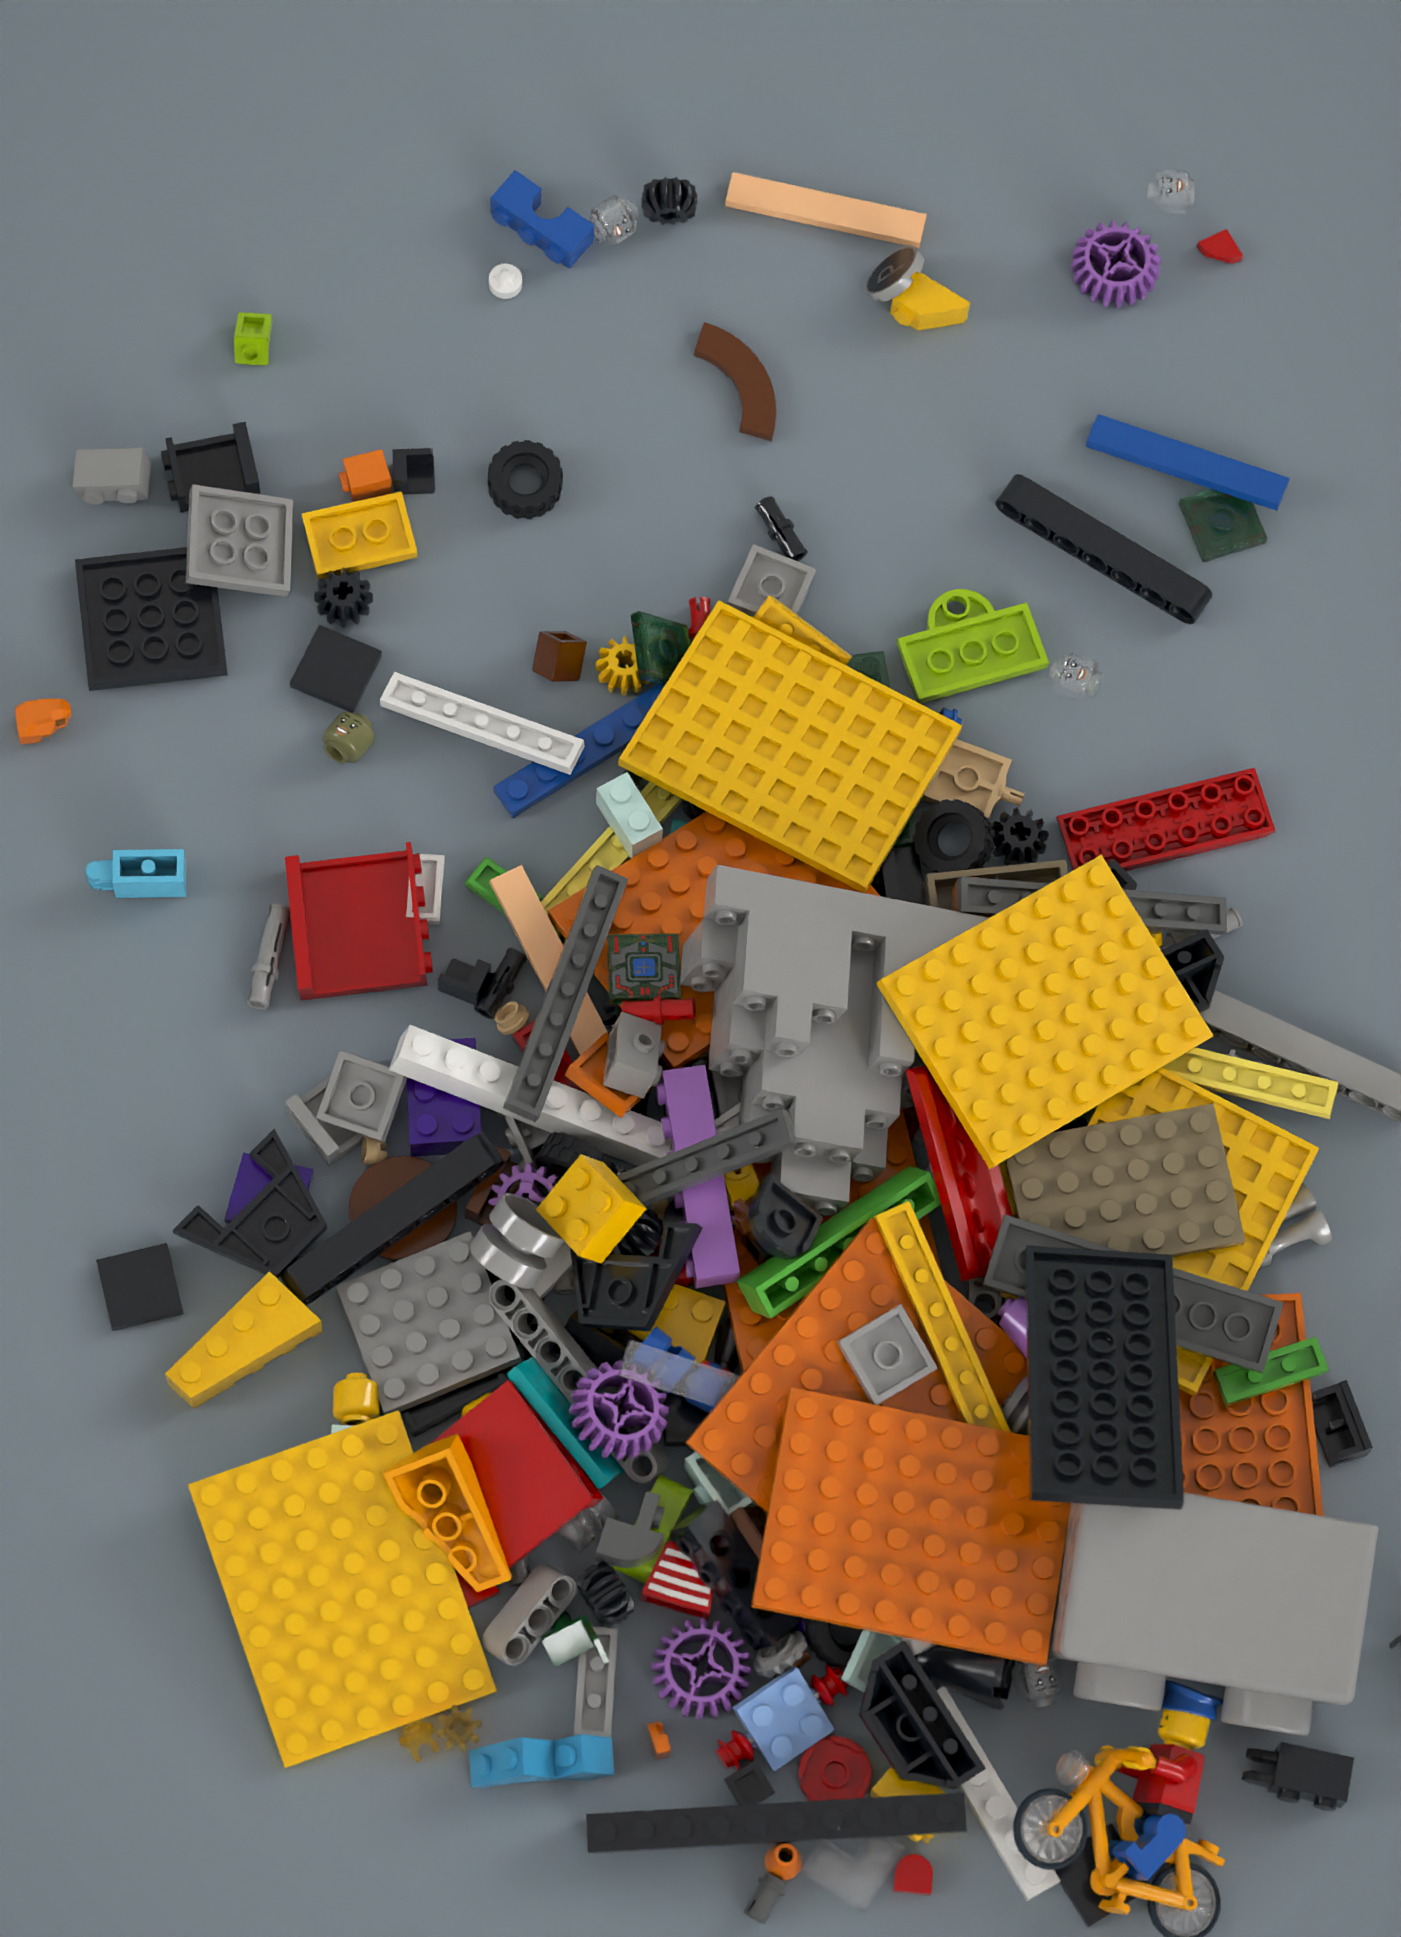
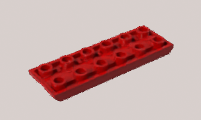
M1255 767L1056 817L1073 870L1102 855L1107 864L1115 859L1125 871L1263 838L1275 832Z
M927 1066L905 1070L961 1281L984 1276L1003 1215L1013 1217L999 1164L992 1169L988 1168Z

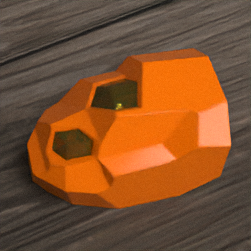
M45 698L25 701L15 706L20 744L39 743L42 738L51 737L56 730L67 726L72 716L71 706L67 700Z

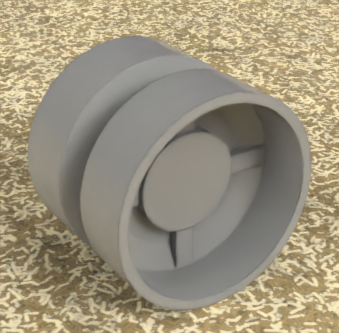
M504 1193L489 1215L493 1225H482L469 1245V1249L475 1259L494 1275L515 1286L531 1289L547 1267L543 1257H554L564 1240L537 1212L538 1205L521 1196Z

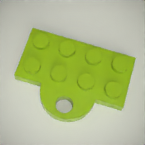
M954 589L940 595L933 602L929 610L927 630L897 638L896 642L914 695L920 704L1046 669L1049 665V660L1027 602L994 611L992 605L984 596L968 589ZM957 601L962 603L966 610L962 614H952L947 609V605L950 602Z

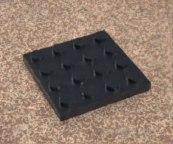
M187 547L75 559L89 691L228 675L218 587L186 583Z

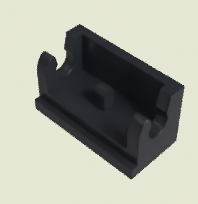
M1347 1380L1312 1392L1315 1431L1329 1468L1367 1456L1373 1446Z

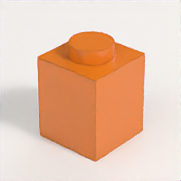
M382 449L343 459V472L338 473L343 493L349 491L352 502L392 494L391 477Z

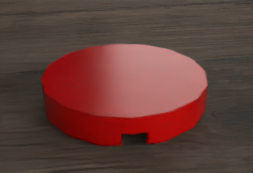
M834 1735L819 1740L805 1751L800 1759L797 1775L800 1789L807 1800L821 1801L864 1798L870 1788L873 1772L870 1760L862 1746L850 1738Z

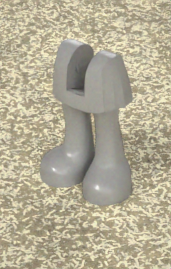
M1303 1182L1283 1222L1295 1216L1309 1214L1316 1210L1315 1198ZM1321 1210L1313 1212L1301 1221L1278 1232L1259 1268L1270 1265L1272 1255L1297 1242L1311 1239L1319 1246L1332 1242L1329 1226Z

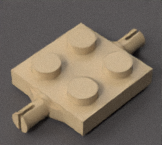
M956 739L925 791L922 800L931 804H938L941 800L945 799L950 801L959 799L980 809L985 813V817L990 818L993 808L1000 800L1020 807L1025 793L1006 787V775L1012 762L1011 759Z

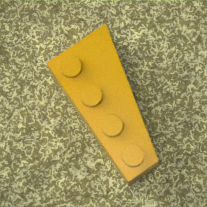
M269 1271L165 1373L167 1383L195 1409L235 1385L236 1381L250 1373H255L263 1368L266 1363L281 1354L285 1355L295 1349L296 1345L323 1332L321 1320Z
M674 1284L652 1330L656 1326L672 1338L673 1347L681 1345L695 1356L696 1359L691 1365L697 1367L699 1363L708 1358L724 1314L726 1302ZM629 1330L643 1341L651 1333V1331Z

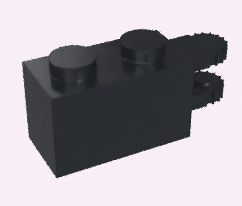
M1280 1742L1275 1748V1752L1256 1748L1247 1749L1246 1758L1254 1762L1271 1764L1272 1769L1271 1775L1253 1770L1243 1771L1242 1781L1268 1787V1792L1276 1793L1277 1799L1290 1803H1298L1299 1799L1314 1802L1313 1806L1321 1810L1335 1811L1336 1807L1341 1808L1347 1802L1354 1762L1353 1757Z

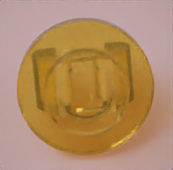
M417 1720L403 1728V1734L399 1738V1743L402 1748H408L409 1754L416 1762L422 1761L418 1754V1748L424 1743H428L435 1753L439 1751L438 1743L431 1736L435 1731L432 1723H423L421 1720Z

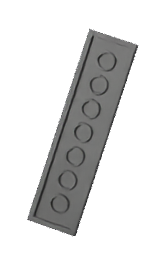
M1003 1215L982 1285L1026 1298V1245L1105 1251L1119 1250ZM1173 1268L1177 1347L1251 1371L1263 1373L1284 1303Z

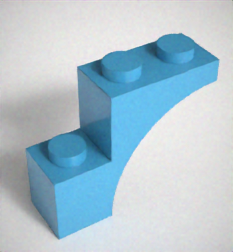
M579 1734L554 1741L521 1737L469 1750L471 1788H487L531 1781H591L614 1775L611 1737Z

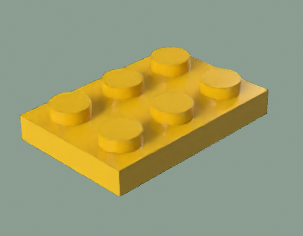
M402 491L301 513L318 580L328 578L327 573L330 570L336 576L341 575L340 571L343 567L347 569V573H351L357 570L360 571L418 558V551Z

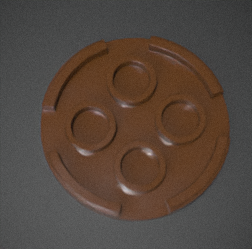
M396 1156L384 1159L369 1167L359 1177L352 1189L349 1200L350 1223L433 1164L417 1157ZM457 1201L381 1253L379 1257L388 1259L390 1262H396L446 1241L456 1223Z

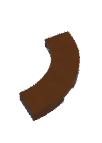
M704 322L694 356L704 359L719 368L735 384L742 407V421L739 432L772 442L776 421V399L770 377L763 364L752 350L737 337L715 325Z

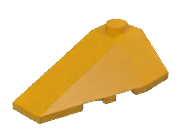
M458 1433L422 1447L383 1472L398 1507L406 1516L409 1514L423 1529L422 1533L429 1541L433 1540L448 1556L447 1560L476 1592L511 1580L512 1576L473 1465Z

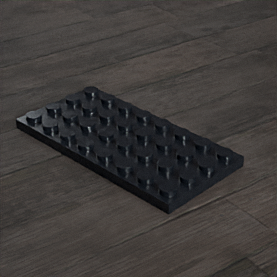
M1026 1245L1025 1296L1030 1500L1182 1510L1184 1490L1172 1255Z

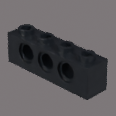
M718 1500L699 1505L670 1531L676 1539L678 1549L685 1556L689 1557L697 1568L701 1581L712 1589L719 1599L721 1609L728 1616L732 1617L740 1628V1634L744 1641L755 1650L774 1646L802 1620V1617L758 1609V1613H755L751 1604L759 1559ZM710 1541H712L715 1546V1555L712 1553L710 1549ZM732 1571H733V1572L735 1573V1575H736V1579H737L736 1584L733 1582V1580H732V1578H731V1572H732Z

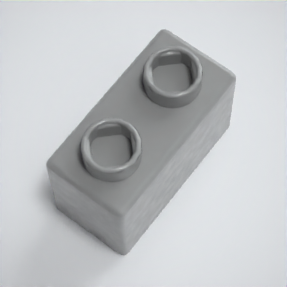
M1184 1493L1182 1510L1071 1503L1048 1655L1057 1659L1078 1662L1073 1690L1074 1696L1077 1698L1159 1711L1162 1707L1166 1677L1225 1687L1221 1711V1720L1224 1723L1306 1736L1310 1731L1314 1702L1347 1705L1354 1698L1378 1527L1366 1523Z

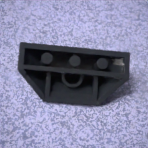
M1206 929L1161 950L1199 1013L1210 1008L1224 961V955Z
M905 1641L897 1644L872 1661L859 1716L900 1780L956 1789L986 1769Z

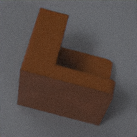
M539 631L532 667L533 672L552 682L578 681L581 675L587 641L567 631Z

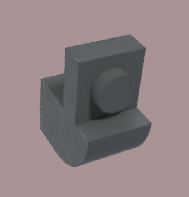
M646 1491L636 1525L607 1517L596 1550L595 1560L621 1568H634L646 1564L653 1559L660 1550L664 1534L651 1531L652 1528L659 1529L665 1508L659 1507L660 1495Z

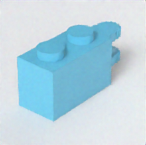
M184 849L113 850V860H99V862L95 860V862L91 861L86 866L85 873L86 877H88L87 882L90 888H93V890L97 889V891L99 889L102 891L114 890L115 898L186 897L187 863Z

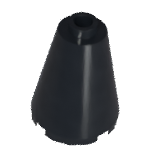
M935 1645L914 1656L930 1681L993 1709H1004L1005 1706L1000 1699L1008 1700L1016 1660L942 1645Z

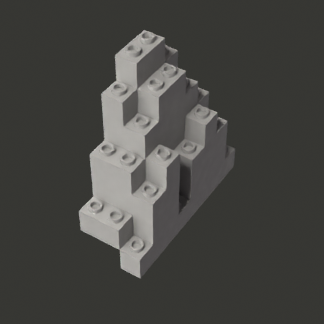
M717 865L706 881L704 918L683 945L680 985L690 986L698 992L714 991L708 1070L719 1071L721 1075L726 1077L742 1076L739 1126L779 1109L789 1112L797 1146L754 1163H767L770 1161L772 1176L822 1216H832L839 1213L849 1203L850 1176L855 1181L868 1182L875 1180L886 1168L888 1127L899 1117L900 1108L914 1106L905 1070L925 1065L876 983L894 971L987 920L989 917Z

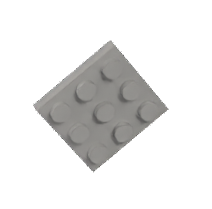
M193 484L189 492L186 583L287 597L290 592L293 499Z

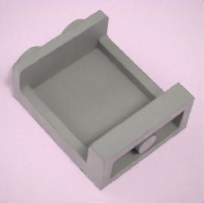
M328 1077L301 1098L297 1094L285 1101V1107L289 1117L326 1164L331 1166L360 1145L363 1137L366 1135L316 1118L330 1079ZM397 1109L393 1120L398 1117Z

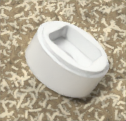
M511 264L495 266L489 274L490 291L501 299L515 297L522 288V275L519 269Z

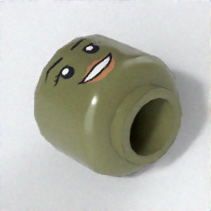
M342 712L323 733V748L331 759L340 764L357 762L374 743L375 737L371 729L372 723L361 713Z

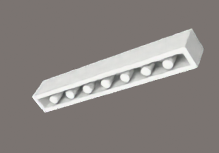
M412 1025L408 1026L399 1039L389 1068L390 1071L550 1133L563 1132L573 1135L596 1147L602 1153L636 1166L656 1160L670 1151L671 1138L664 1139L661 1122L631 1110L620 1118L590 1094L554 1080L541 1115L535 1123L503 1108L518 1066Z

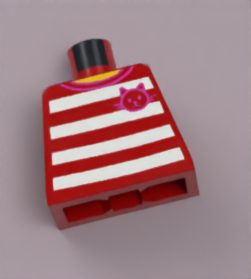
M667 1541L643 1588L641 1601L693 1617L705 1618L708 1621L713 1591L701 1581L697 1568L689 1557L685 1556L678 1549L676 1542Z

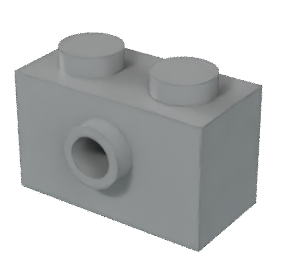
M143 448L76 450L73 488L81 501L89 504H101L104 501L134 503L137 500H148L151 461Z
M621 1012L608 1038L604 1086L644 1099L650 1086L655 1087L658 1084L662 1073V1066L658 1065L665 1042L660 1040L662 1025Z

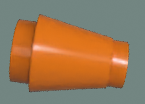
M789 1843L773 1845L765 1856L766 1870L780 1880L792 1879L799 1873L802 1866L800 1852ZM786 1852L787 1856H792V1860L790 1862H782L778 1857L779 1853Z

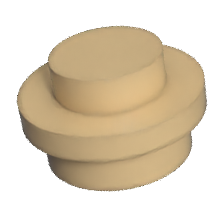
M517 1002L506 1003L495 1015L497 1029L503 1035L517 1032L526 1026L529 1011L525 1006L518 1005Z

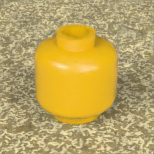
M355 1372L347 1374L346 1379L338 1381L333 1388L334 1418L341 1422L342 1425L355 1426L378 1418L380 1416L378 1384L368 1379V1375Z

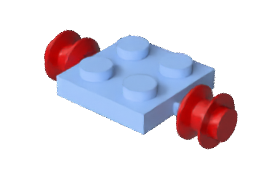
M826 1665V1675L822 1678L814 1674L811 1675L812 1689L810 1690L798 1668L793 1666L732 1707L746 1729L747 1734L744 1736L741 1732L731 1730L732 1739L729 1742L725 1743L720 1739L717 1740L720 1748L715 1750V1753L727 1770L731 1767L736 1771L740 1770L739 1761L745 1758L753 1762V1748L757 1747L769 1769L774 1772L835 1729L819 1703L822 1702L829 1706H834L833 1697L839 1693L844 1697L848 1696L846 1688L850 1684L841 1680L843 1672L838 1667L832 1669L829 1665Z

